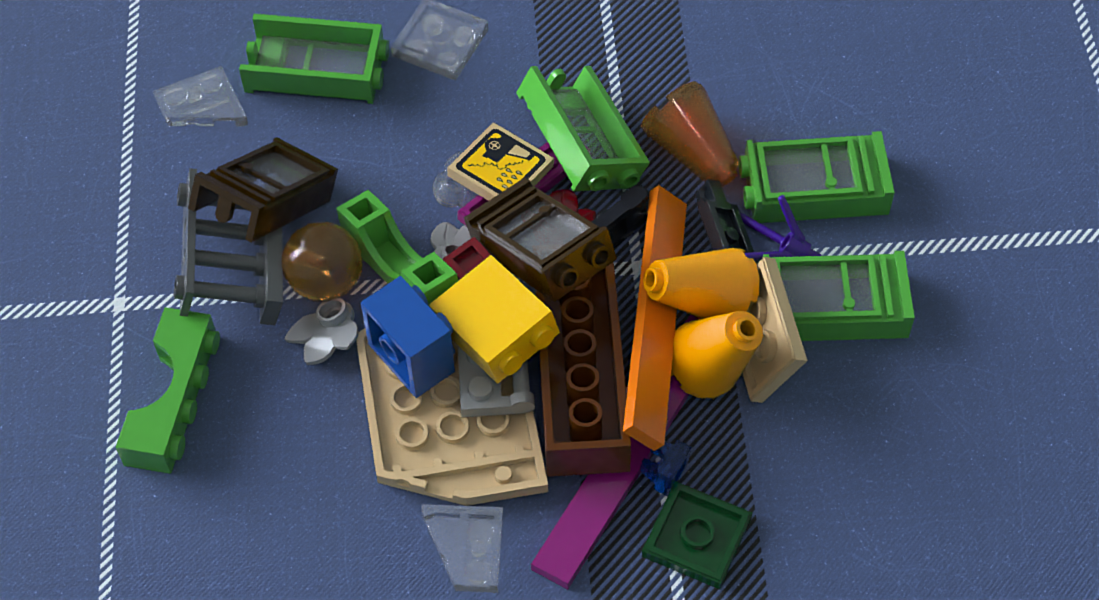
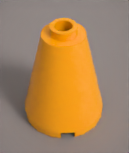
M727 248L655 260L646 270L643 284L652 300L700 318H707L736 311L747 312L750 302H757L760 278L757 264L753 258L746 257L744 254L745 250Z
M736 311L684 323L675 331L673 339L671 376L675 375L682 384L680 388L685 393L697 398H716L728 392L735 385L762 342L763 330L760 322L754 315L748 312Z

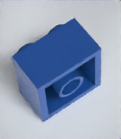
M399 276L361 301L369 346L415 398H418L455 372L453 358L455 348L451 339L453 328L442 313L435 314L428 306L426 296L418 286L414 285L411 287L402 276Z

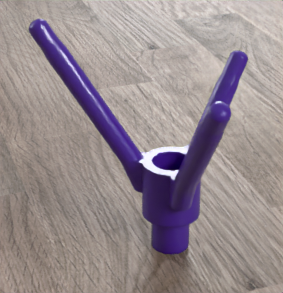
M780 195L778 201L791 230L785 237L740 212L745 225L780 244L779 251L744 253L747 258L760 261L763 258V254H769V257L822 256L811 249V243L805 240V236L799 229L784 195Z

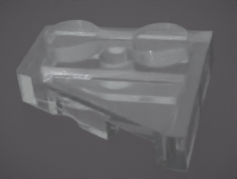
M222 66L153 91L155 100L168 126H186L188 124L214 126L215 121H235L236 126L241 127L248 125L246 114Z
M422 504L423 520L455 591L498 593L503 507Z

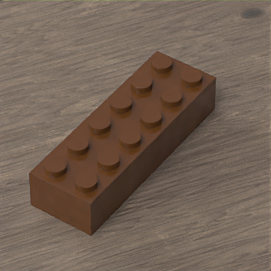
M562 246L533 247V254L543 260ZM612 262L556 302H553L535 289V296L552 311L560 331L549 346L539 350L547 477L630 472L631 440L630 436L623 432L626 387L614 262Z

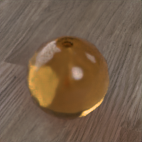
M313 222L297 229L290 236L282 252V268L285 280L295 293L313 302H328L347 295L359 280L362 272V254L358 242L349 231L332 222Z

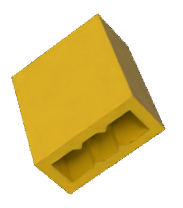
M492 255L429 304V307L435 314L442 313L450 322L453 328L451 339L497 384L507 376L516 373L526 360L537 351L549 346L554 337L560 333L552 311Z

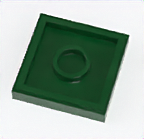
M675 481L643 547L641 557L720 590L753 513Z

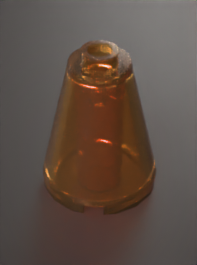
M697 81L684 84L666 96L669 102L661 110L655 105L648 112L641 124L645 134L702 181L706 182L707 179L719 180L721 186L724 187L737 177L736 169L740 163L706 89L701 84H698Z

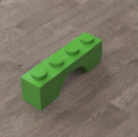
M369 190L336 208L344 241L387 284L402 276L411 287L416 285L421 289L428 300L429 306L430 303L458 282L457 273L435 252L423 258L411 248L399 231L390 210Z
M164 308L153 343L160 361L174 371L173 379L168 390L157 401L146 407L128 411L116 444V450L124 466L171 474L175 461L182 458L185 450L184 434L187 425L194 422L197 413L196 397L199 389H204L207 384L209 375L207 364L210 355L217 353L220 342V333L215 330L210 314L189 311L188 316H180L179 309Z

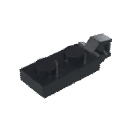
M707 179L695 194L698 210L712 250L738 248L745 250V253L754 252L737 205L727 202L719 180Z

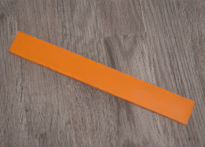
M660 185L652 189L649 194L623 425L624 433L653 451H656L665 444L677 309L652 300L644 288L643 278L646 270L655 260L682 256L687 209L686 203Z

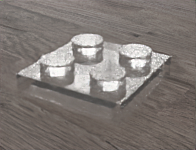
M423 0L391 46L392 56L456 81L488 32V21L434 0Z

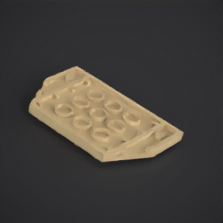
M364 328L358 332L356 343L378 483L464 506L548 492V481L533 411L523 414L477 417L461 416L458 345L453 340L455 372L418 398H415L369 346L366 329ZM512 375L507 376L501 381V396H510L514 393Z

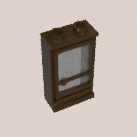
M276 137L272 143L221 165L216 170H210L207 174L203 172L195 174L188 209L195 212L218 201L215 216L219 222L226 223L233 218L236 204L251 212L245 240L252 243L330 202L338 168Z
M525 177L464 217L471 238L475 237L490 255L508 271L553 302H556L617 260L608 228L605 226L600 228L532 186L531 181Z

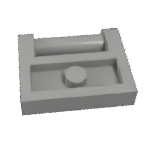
M458 346L462 417L523 414L535 409L534 394L530 392L528 360L522 364L516 373L512 374L514 393L510 396H501V382L497 384Z

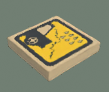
M493 122L447 167V176L489 201L524 177L531 181L532 186H535L553 168L554 158Z

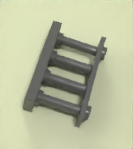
M189 168L186 183H179L177 192V206H183L181 275H176L173 297L174 299H180V316H188L193 297L253 303L255 308H260V324L276 326L283 304L282 227L253 242L254 245L260 246V253H256L255 256L196 250V234L245 240L248 225L196 219V211L189 210L188 205L197 169ZM274 179L282 184V180ZM265 182L264 189L271 193L279 191V189ZM216 201V202H214V203H212V204H210V205H208V206H215V207H217V202H218V201ZM237 204L235 205V209L246 210ZM195 265L251 271L254 276H260V284H256L255 287L194 281Z

